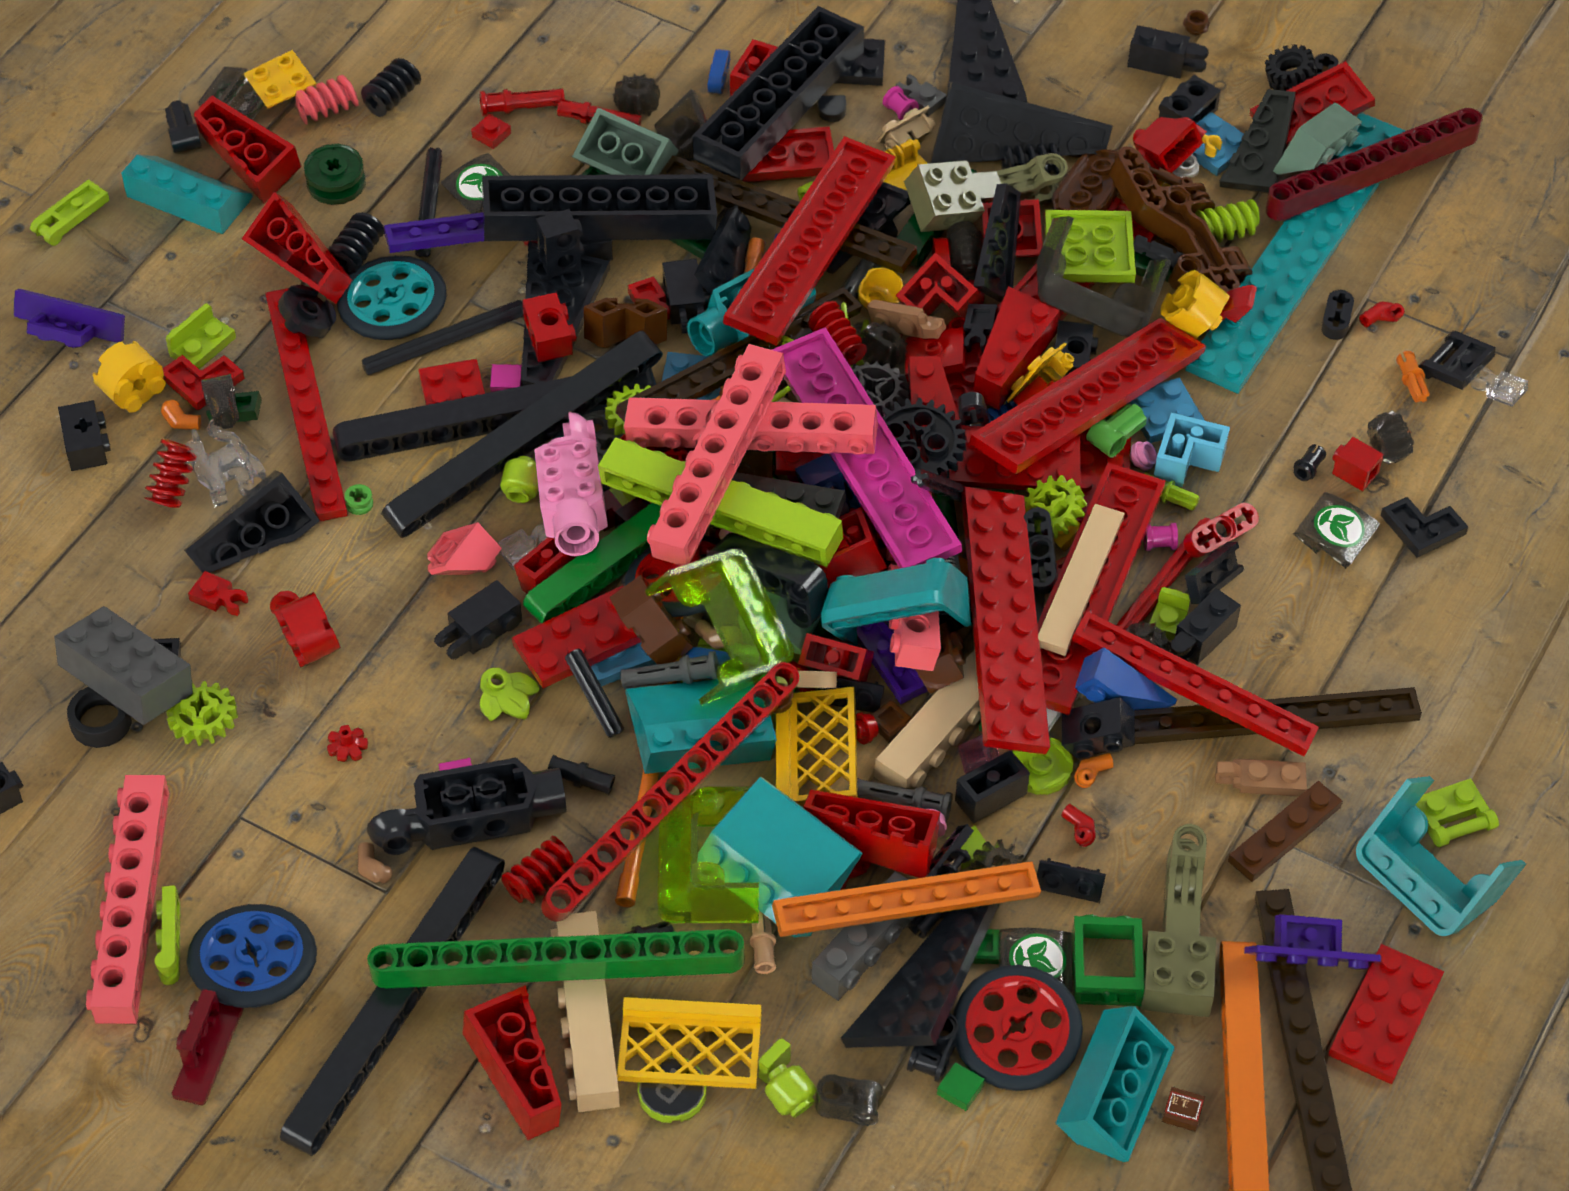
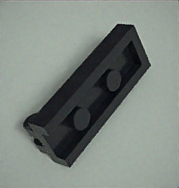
M1226 542L1185 575L1191 604H1200L1215 588L1218 590L1222 589L1244 571L1243 565H1239L1236 559L1235 551L1239 548L1238 542Z

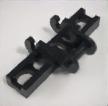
M968 824L958 826L932 859L927 877L957 873L962 863H967L971 860L968 851L961 849L974 832ZM945 860H948L949 862H952L954 860L952 865L943 864Z

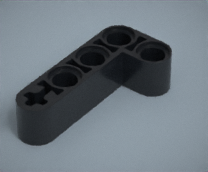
M728 533L709 551L707 555L708 561L719 573L785 598L789 618L798 627L809 628L821 616L828 593L826 574L818 565L736 533Z

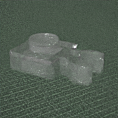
M1484 367L1480 372V378L1475 377L1471 381V387L1478 391L1486 390V397L1513 407L1527 392L1528 381L1504 371L1497 376L1493 374L1491 369Z

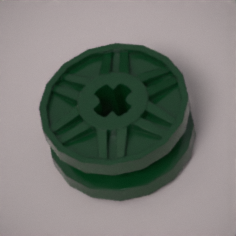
M339 143L326 144L311 152L304 162L307 190L314 199L321 203L330 205L347 203L359 196L366 185L363 159L357 150L348 145Z

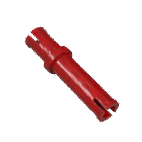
M560 98L557 116L577 119L581 123L587 124L591 122L597 108L601 107L593 106L591 102L587 101L578 103ZM601 108L641 126L642 115Z

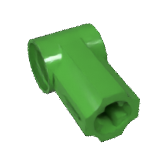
M1135 403L1133 405L1127 404L1107 421L1102 419L1093 425L1087 433L1086 440L1108 457L1113 458L1123 449L1127 439L1146 425L1147 418L1142 408Z

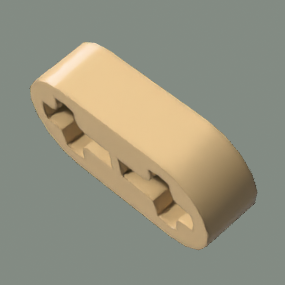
M798 671L800 677L795 688H837V672ZM777 676V683H784L785 686H788L784 678Z

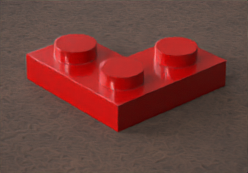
M183 355L163 367V379L198 411L209 404L210 399L218 398L245 379L244 372L225 355L202 371Z

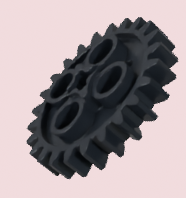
M907 398L905 406L902 407L897 402H893V411L884 407L882 418L893 436L898 437L895 439L907 458L912 460L910 463L915 470L921 468L945 478H949V469L958 470V461L964 460L963 451H966L965 429H962L961 419L955 420L954 411L946 413L945 404L940 405L937 409L934 408V400L932 399L927 405H923L921 398H918L914 405ZM905 424L909 425L913 439H910V431ZM918 447H921L923 458H925L927 463L922 460L920 456V450Z

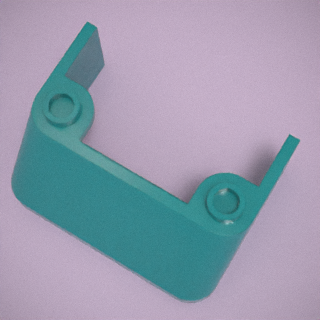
M931 558L926 560V564L858 577L852 575L838 576L836 581L832 582L829 586L821 611L822 627L846 644L858 646L857 626L943 610L965 627L971 626L967 576L952 564L945 562L943 558Z
M1430 776L1408 778L1360 839L1356 846V856L1363 867L1435 934L1439 936L1453 935L1494 905L1526 866V863L1523 860L1500 863L1491 875H1475L1465 885L1419 843L1428 830V820L1416 804L1434 782V779Z

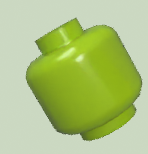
M519 456L507 461L505 464L500 487L509 500L516 503H526L538 495L536 463L531 457Z
M781 1064L767 1075L771 1081L765 1087V1094L780 1115L791 1114L795 1118L815 1103L813 1097L816 1094V1086L801 1066L794 1065L787 1068L785 1064Z

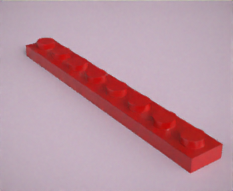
M1086 611L1071 641L1093 652L1106 648L1151 681L1305 757L1318 731L1319 726Z

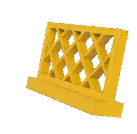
M854 687L794 693L791 707L783 713H776V788L800 806H804L808 794L799 795V789L808 780L818 786L817 791L858 797ZM848 698V704L839 713L829 707L835 699ZM812 702L817 705L807 716L798 711L799 703ZM825 711L833 718L822 728L814 720ZM839 723H842L848 728V731L838 740L829 732ZM809 726L817 734L806 743L799 738V734ZM823 738H826L834 745L822 755L814 747ZM841 749L849 755V758L839 767L830 759ZM810 753L818 760L806 770L799 765V761ZM826 765L834 773L822 782L814 774ZM840 777L849 782V790L834 791L830 787Z
M624 997L617 1081L756 1089L762 1005ZM629 1028H645L650 1035L637 1044L629 1036ZM670 1029L679 1030L685 1036L673 1046L662 1036ZM704 1031L714 1032L719 1039L707 1048L696 1038ZM738 1033L753 1034L752 1042L742 1050L731 1040ZM657 1040L666 1051L653 1060L643 1049ZM691 1042L701 1053L687 1062L678 1051ZM726 1044L735 1055L722 1064L712 1053ZM628 1045H629L632 1049H630V1050L627 1052V1048H628ZM750 1052H752L751 1059L747 1056ZM636 1054L648 1064L640 1071L625 1070L626 1062ZM673 1056L682 1067L675 1073H667L659 1065ZM705 1058L717 1068L709 1075L699 1074L694 1069ZM742 1060L750 1068V1077L734 1076L728 1069Z

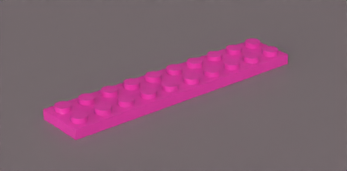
M826 327L772 349L773 351L783 353L786 368L784 379L799 403L874 405ZM876 409L878 428L875 454L830 453L899 568L926 564V560L931 558L947 559L961 553L962 544L929 491L919 488L918 485L911 482V477L915 476V469Z

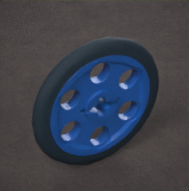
M247 904L220 912L202 925L194 935L188 948L187 966L189 975L195 985L201 991L202 989L215 991L219 1003L238 1008H257L281 1001L300 989L314 968L317 947L313 934L307 925L295 914L271 905ZM256 925L268 927V930L261 934L250 931ZM226 934L236 937L233 942L228 944L218 941L219 937ZM281 941H290L294 944L287 950L276 948V945ZM247 944L251 953L256 956L257 967L255 966L254 959L248 954ZM216 961L228 963V966L222 970L210 968V965ZM275 967H282L287 970L285 974L278 977L268 973ZM243 977H249L254 980L251 985L246 987L235 984L238 979Z

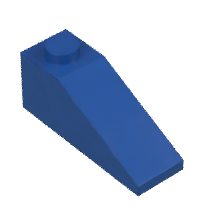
M1102 648L1084 658L1075 685V689L1092 702L1098 703L1121 697L1133 710L1169 708L1175 705L1177 701L1171 694L1106 648Z

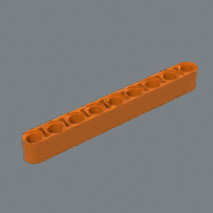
M1221 941L1219 950L1229 1191H1269L1258 961H1256V955L1244 954V947L1254 946L1256 942Z

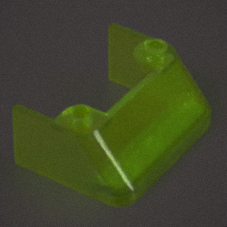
M731 549L668 570L645 590L648 597L672 588L677 599L683 605L696 607L703 604L730 657V660L721 664L717 670L719 684L698 699L701 705L750 686L761 680L778 663H789L794 657V647L750 559L744 552L738 549Z
M751 786L699 788L659 825L657 906L658 915L662 920L669 923H759V883H725V873L721 866L712 862H698V827H716Z

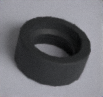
M90 687L80 690L70 700L67 707V719L71 732L76 740L85 746L94 748L111 746L119 742L128 733L132 724L130 715ZM109 705L118 709L117 717L111 723L104 726L89 727L81 723L82 715L95 706Z

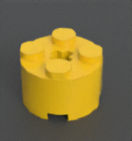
M1197 270L1187 272L1179 278L1178 282L1181 285L1172 295L1169 292L1166 294L1161 305L1160 314L1165 317L1167 322L1197 339L1208 329L1213 331L1219 326L1222 321L1220 314L1230 296Z
M121 341L109 347L98 359L102 363L98 372H93L94 383L121 409H126L129 413L137 412L142 407V404L149 401L154 394L161 393L166 385V381L163 379L164 372L162 366L136 341L126 345Z

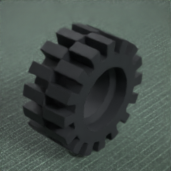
M1292 44V48L1289 49L1288 45L1283 46L1282 51L1279 49L1274 50L1275 55L1270 54L1268 56L1269 60L1265 61L1269 86L1273 90L1286 91L1318 75L1314 55L1309 48L1306 50V47L1303 45L1299 49L1297 44Z

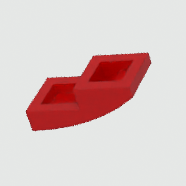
M1247 285L1226 292L1230 297L1220 314L1222 321L1227 318L1236 323L1253 308L1257 287Z

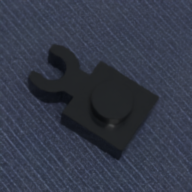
M968 304L963 327L967 335L964 339L967 352H971L972 345L975 343H980L982 353L984 352L987 344L986 335L990 336L999 312L997 305Z

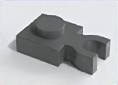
M911 74L906 76V85H903L901 82L896 84V86H899L904 91V95L918 102V110L926 106L930 107L925 114L927 117L942 107L947 99L945 93L927 81L922 85L919 84L917 79Z

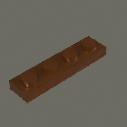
M1318 780L1230 853L1228 862L1253 882L1341 808L1343 801Z

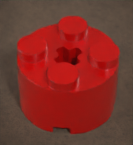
M314 592L273 611L300 668L341 648L335 632L331 628L327 616Z

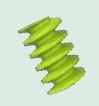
M1248 199L1246 203L1239 201L1235 205L1229 203L1225 207L1216 206L1214 210L1212 208H1206L1203 212L1197 210L1195 215L1207 223L1218 243L1223 242L1224 233L1228 240L1234 239V231H1236L1239 238H1243L1245 236V229L1252 236L1255 234L1256 226L1260 222L1259 208L1253 199Z

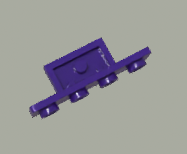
M20 288L14 292V316L29 320L27 322V334L38 336L40 340H55L63 342L66 346L72 348L83 346L93 337L116 343L124 340L125 316L123 314Z
M1275 915L1274 946L1254 945L1244 947V954L1256 955V961L1276 962L1277 957H1287V963L1307 964L1308 959L1318 960V966L1337 967L1338 961L1348 962V968L1369 969V963L1381 962V955L1342 952L1341 919Z

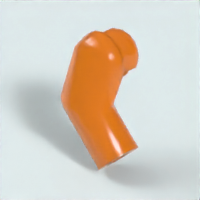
M168 400L162 404V416L172 428L200 430V415L184 414L176 400Z
M1105 753L1082 759L1074 774L1076 784L1081 788H1088L1094 783L1098 772L1112 769L1114 763L1111 754Z

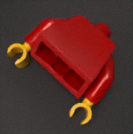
M1160 117L1146 129H1137L1133 135L1134 146L1142 154L1144 160L1148 161L1150 166L1159 170L1162 168L1171 173L1203 143L1205 144L1204 153L1211 158L1216 156V148L1221 150L1222 140L1219 136H1207V131L1188 117L1176 119ZM1155 178V180L1157 181V183H1158L1160 186H1162V187L1171 186V185H1169V184H1167V183H1165V182H1163V181L1158 180V179Z

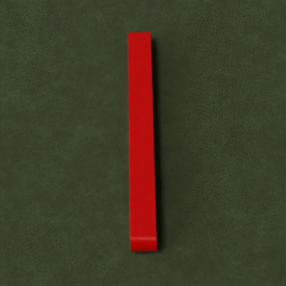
M786 662L775 665L550 887L542 900L541 910L544 916L550 921L555 922L566 919L789 697L799 682L800 676L796 667ZM775 677L784 678L788 686L778 684ZM753 698H761L767 707L757 706ZM732 719L742 721L745 729L736 728L732 723ZM714 740L721 743L724 751L713 749L710 741ZM694 762L698 764L702 773L691 771L688 763ZM672 784L676 786L680 794H670L666 790L665 785ZM649 806L654 808L657 812V817L647 816L643 811V807ZM626 828L634 833L635 839H625L621 835L620 829ZM606 851L611 855L612 862L605 863L601 861L597 852ZM584 874L589 879L590 884L586 886L578 884L574 875ZM555 896L561 897L566 902L567 907L564 909L556 908L552 904L551 898Z

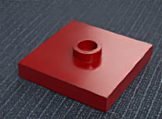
M963 327L944 330L938 339L906 338L905 376L907 382L909 357L940 356L945 375L964 372L966 355L964 339L966 334Z

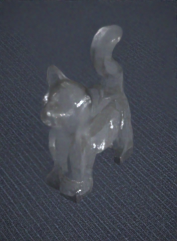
M225 416L214 417L208 423L207 431L215 440L229 444L207 454L205 446L195 429L191 431L192 439L184 444L194 449L190 451L197 456V459L186 462L193 467L198 481L209 489V495L215 507L228 503L225 482L236 479L238 481L239 493L244 496L254 488V478L259 477L261 480L266 478L264 466L256 456L249 452L246 445L242 443V439L234 432L219 429V427L227 423Z

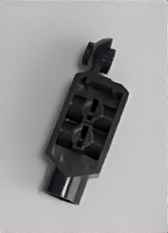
M510 758L419 774L414 783L416 808L391 809L381 812L368 823L367 833L373 843L383 848L384 852L390 855L406 853L412 847V842L418 841L424 842L431 850L530 833L536 818L567 812L560 769L558 767L531 772L518 758Z

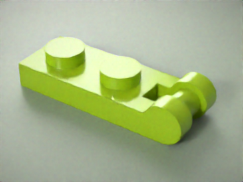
M88 179L35 218L30 225V230L37 236H44V240L47 243L55 246L61 241L64 234L110 201L108 192Z
M176 885L162 886V900L156 901L157 919L162 920V929H156L157 949H161V952L155 956L154 961L160 981L165 985H173L180 978V900Z

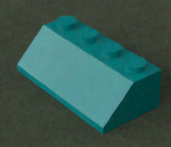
M137 154L121 172L126 197L220 234H224L253 198V193L158 156Z
M1135 1006L1103 1010L1055 1124L1076 1144L1119 1161L1128 1162L1175 1046Z

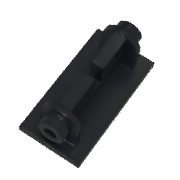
M837 677V688L854 687L856 710L874 713L880 708L885 686L880 685L877 681L870 683ZM818 688V690H827V689H836V688ZM848 698L835 699L830 705L845 707L848 704Z
M1048 858L1047 861H1039L1037 879L1041 890L1100 903L1106 874L1100 873V869L1092 870L1078 866L1077 868L1070 867L1069 864L1051 861V858Z

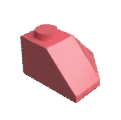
M478 522L446 531L427 553V559L431 562L427 566L428 572L431 575H470L481 571L485 573L495 565L497 561L495 557L502 548Z

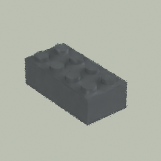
M105 606L54 636L58 666L142 725L147 724L179 703L182 699L193 694L190 664Z

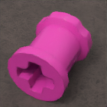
M899 86L889 89L882 100V104L887 109H892L900 121L912 109H919L918 102L904 95V91Z
M1170 523L1169 526H1151L1149 524L1143 539L1145 551H1151L1152 548L1170 547L1171 550H1176L1178 548L1177 524Z

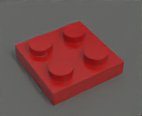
M477 358L418 369L426 405L485 394Z

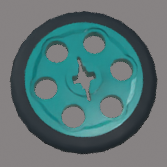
M397 255L381 257L363 264L357 268V272H352L349 275L352 282L337 302V307L341 319L356 333L376 340L401 339L420 332L437 319L445 304L447 296L446 284L441 274L432 265L421 259ZM400 273L408 274V277L402 280L394 278ZM371 280L380 281V283L376 286L371 287L366 285V283ZM420 287L428 289L422 294L413 293L415 289ZM361 301L371 302L363 308L356 306ZM411 308L418 310L414 315L403 314ZM381 315L390 317L384 322L375 321Z

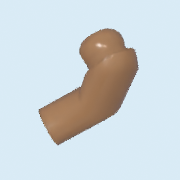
M703 619L694 628V631L714 649L733 646L742 639L741 629L737 626L714 628Z
M360 843L358 845L359 874L374 883L389 882L392 877L391 867L374 859V845L372 843Z

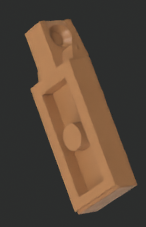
M872 300L867 306L873 329L924 339H938L946 329L944 319L927 316L923 308L880 300Z
M1234 759L1233 761L1217 762L1215 783L1233 784V788L1240 789V793L1300 796L1307 790L1306 762Z

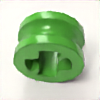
M362 484L350 486L345 492L347 510L355 515L368 513L373 507L372 491L370 488ZM358 497H362L361 502H354V500L357 501Z

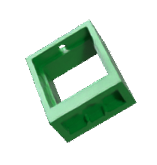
M1093 914L1074 916L1072 928L1073 997L1077 1004L1141 1007L1145 990L1141 918H1131L1129 916H1118L1116 918L1098 917ZM1083 938L1132 940L1133 977L1085 976Z

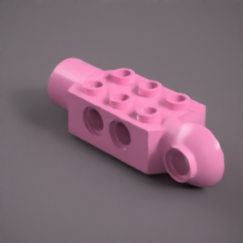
M568 412L569 422L563 423L564 437L555 438L534 451L540 508L546 537L554 538L556 547L562 553L570 556H581L591 552L597 546L599 541L598 532L607 528L608 523L603 484H601L598 469L599 458L593 420H586L577 413Z

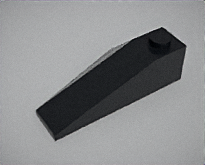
M275 470L245 494L184 551L202 573L204 571L210 573L237 563L244 558L266 552L268 549L284 543L287 544L295 541L320 520L284 474Z

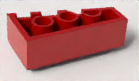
M211 96L193 113L200 135L263 204L269 200L274 191L277 192L301 168L299 157L293 144L216 97Z
M274 191L242 237V240L337 304L352 282V279L295 207Z
M1008 286L975 373L973 392L982 394L986 404L998 410L1013 392L1010 389L1021 376L1026 375L1029 371L1027 369L1028 366L1042 354L1057 334L1060 310Z
M940 356L909 357L908 383L911 404H916L918 398H921L923 405H927L932 399L934 400V408L937 409L940 405L945 404L946 413L954 411L955 420H959L960 418Z
M810 789L804 809L863 853L860 857L861 860L917 878L927 877L937 847L940 811Z
M526 985L464 1011L462 1034L527 1140H530L559 1127L562 1104L551 1068L547 1063L545 1047L536 1026L535 1014L528 1000L529 994Z

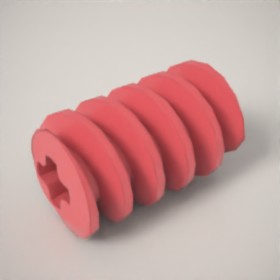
M344 75L337 76L336 81L332 78L328 79L326 85L323 82L317 83L316 89L313 86H309L306 88V93L300 89L295 94L299 115L306 125H308L307 116L309 115L314 122L318 121L317 112H321L324 118H327L328 108H331L334 114H338V105L340 104L345 111L349 110L348 101H351L355 107L359 106L355 89Z

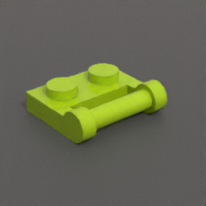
M1471 778L1426 793L1416 804L1426 815L1428 820L1427 832L1438 848L1448 845L1450 840L1482 829L1489 831L1499 827L1497 814L1488 807ZM1474 814L1477 815L1476 818L1447 828L1441 826Z

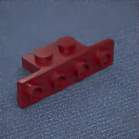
M236 981L235 983L241 987H246L250 985L249 983L241 981ZM202 989L198 1001L194 1000L189 1010L190 1021L186 1030H181L176 1043V1049L179 1050L183 1066L172 1090V1096L176 1100L201 1106L206 1104L244 1008L219 1003L215 991Z

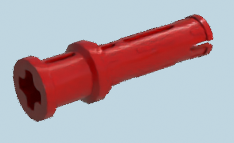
M560 88L513 93L508 89H503L499 93L480 91L481 115L487 116V113L492 112L510 114V112L516 109L558 106L560 98L565 99L564 90Z

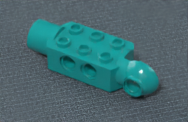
M754 269L714 289L707 311L688 321L687 331L690 341L702 355L711 356L750 336V334L723 324V317ZM815 288L802 308L814 302L816 297Z

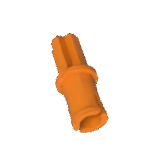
M1404 351L1405 362L1401 354L1396 358L1403 374L1402 382L1405 386H1408L1414 402L1421 401L1424 403L1430 395L1424 381V370L1419 368L1412 351Z

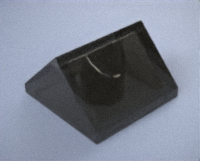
M690 89L654 126L657 134L670 139L678 149L677 157L688 161H696L694 160L693 135L707 119L695 90Z

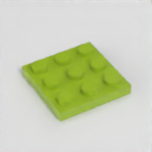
M1045 210L1044 225L1048 282L1135 283L1136 268L1131 211Z

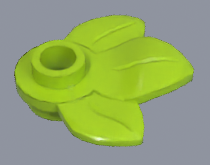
M490 668L482 674L480 679V687L483 691L479 702L480 708L490 721L497 719L502 711L510 716L525 720L530 710L528 696L536 694L540 688L537 682L525 673H508L501 668ZM491 679H498L502 684L495 685Z

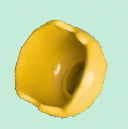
M885 267L868 270L860 282L857 291L860 303L867 310V306L872 300L899 304V300L895 295L904 287L902 278L894 270Z

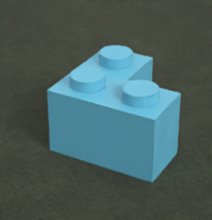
M1171 413L1157 455L1154 476L1168 482L1173 480L1175 481V486L1183 487L1189 465L1219 472L1226 451L1230 427Z

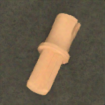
M756 909L751 914L752 936L750 938V945L754 948V969L757 973L768 974L776 969L774 959L776 936L772 934L771 919Z

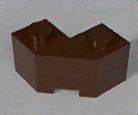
M604 298L584 306V338L595 343L598 347H612L615 343L625 340L641 330L656 345L667 341V308L649 299H636L635 304L618 303V298Z
M640 575L610 596V599L622 622L628 630L630 628L633 629L642 642L640 646L657 664L674 662L694 648L688 637L691 634V630L682 618L676 620L667 612L661 601L665 596L655 582L649 584Z

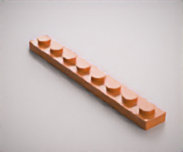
M1033 861L778 899L774 900L772 908L779 936L783 937L1036 898L1040 895L1041 889Z

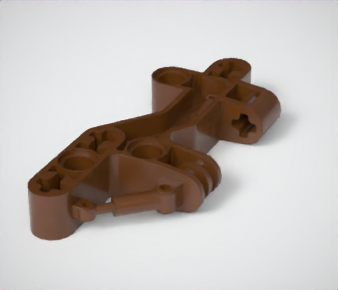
M1125 146L1118 151L1109 174L1128 210L1131 211L1133 219L1137 224L1185 254L1180 256L1169 276L1168 281L1172 289L1176 291L1181 285L1178 282L1179 278L1193 270L1204 274L1225 292L1239 288L1246 276L1251 275L1253 271L1239 247L1220 248L1207 223L1195 215L1197 210L1203 212L1206 208H1212L1213 210L1215 208V203L1210 199L1204 184L1193 183L1189 177L1181 178L1162 168L1158 170L1151 167L1150 163L1144 160L1142 154L1133 147ZM1155 178L1171 186L1162 187L1157 183Z

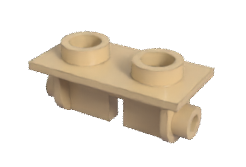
M926 106L921 110L914 108L904 115L903 120L896 122V120L890 121L882 128L883 133L877 142L880 143L885 140L886 148L892 149L893 146L897 145L900 147L906 140L912 139L908 133H911L914 139L917 140L930 134L933 128H935L934 120L927 118L925 115L930 107Z

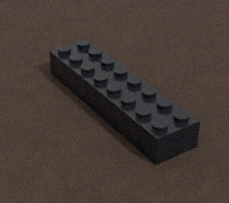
M818 6L693 135L694 160L723 174L743 180L864 52V26Z
M713 174L482 176L484 241H537L536 218L566 209L570 210L574 220L579 219L583 236L579 237L580 240L712 239L716 232L717 207Z

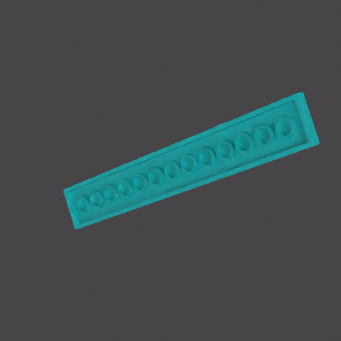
M1361 112L1357 116L1362 121L1357 129V132L1360 133L1358 138L1350 147L1346 145L1338 156L1334 154L1330 161L1403 133L1406 130ZM1381 181L1286 219L1253 266V273L1247 275L1240 287L1247 285L1257 287L1253 308L1236 323L1225 318L1215 330H1209L1201 342L1206 345L1205 352L1197 360L1187 365L1185 371L1239 394Z

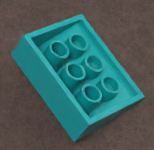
M751 677L626 689V698L644 773L669 771L755 686ZM753 698L757 706L766 708L761 698ZM771 716L720 766L770 760L777 741ZM732 719V723L736 728L745 729L742 721ZM714 740L710 741L713 749L724 751L721 743ZM694 762L688 763L689 769L700 768Z
M759 777L711 831L694 860L776 923L772 908L774 900L840 890L863 853L766 779ZM813 932L796 934L791 936L808 937L811 936Z

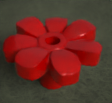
M343 725L340 727L339 733L331 731L328 735V741L331 744L327 746V752L332 757L337 755V760L341 762H346L348 756L353 761L360 760L362 758L361 750L368 748V740L364 738V731L360 728L351 731L349 725Z

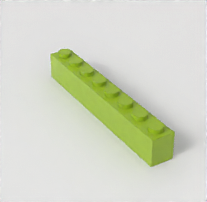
M615 437L598 464L601 484L662 506L664 500H668L671 496L674 480L677 475L682 474L686 461L673 459L661 451H652L639 446L633 441H624ZM731 480L710 522L714 526L825 567L828 566L843 540L842 520L834 515L815 511L799 502L793 503L782 499L775 493L763 492L741 481Z

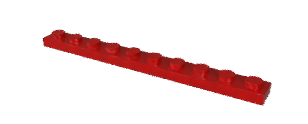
M289 288L265 292L316 516L320 520L319 522L348 516L306 335L301 332L292 333L284 325L286 320L279 311L278 301Z

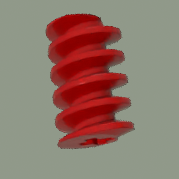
M836 301L825 302L812 312L808 321L810 330L815 332L826 327L850 366L856 364L865 356L867 351L866 345L862 343L861 337L856 335V329L851 326L850 320L845 318L844 311L840 309V305Z
M161 439L160 442L168 449L167 451H157L156 453L164 461L153 463V466L160 470V473L149 475L156 482V485L145 487L146 490L152 493V497L144 498L163 506L179 508L182 503L175 496H184L186 492L179 485L189 483V479L182 473H191L193 471V467L186 461H195L197 456L190 451L194 449L187 445Z
M552 835L551 841L546 840L542 842L541 849L536 848L532 850L531 857L526 856L522 858L521 865L516 864L512 866L511 873H503L501 875L502 883L510 896L517 902L522 903L526 899L531 904H534L536 898L533 892L536 891L541 896H544L546 890L543 884L546 883L551 887L555 883L554 875L560 878L565 874L564 867L569 870L574 865L573 857L565 844L559 838Z

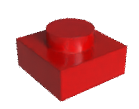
M488 114L471 129L472 138L495 149L511 134V125Z

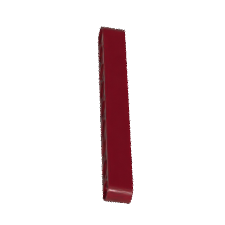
M1463 108L1332 160L1327 164L1317 166L1313 170H1307L1279 181L1269 188L1265 213L1270 219L1276 221L1286 220L1476 143L1483 116L1474 108Z

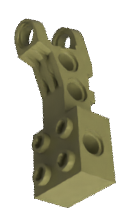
M1055 153L1036 156L1027 164L998 171L978 173L971 172L968 160L918 164L904 183L921 232L970 228L985 212L982 203L993 202L997 184L1007 183L1021 192L1020 200L1039 199V206L1050 203L1054 192L1058 188V183L1065 177L1068 167L1065 159ZM1045 165H1056L1060 173L1057 175L1047 173ZM1049 186V194L1039 193L1040 188Z
M1184 824L1178 827L1168 851L1164 888L1163 932L1148 931L1144 950L1145 990L1141 1010L1209 1017L1214 999L1216 938L1199 936L1207 840L1203 829L1194 824ZM1185 834L1194 835L1199 845L1197 846L1193 840L1180 838Z

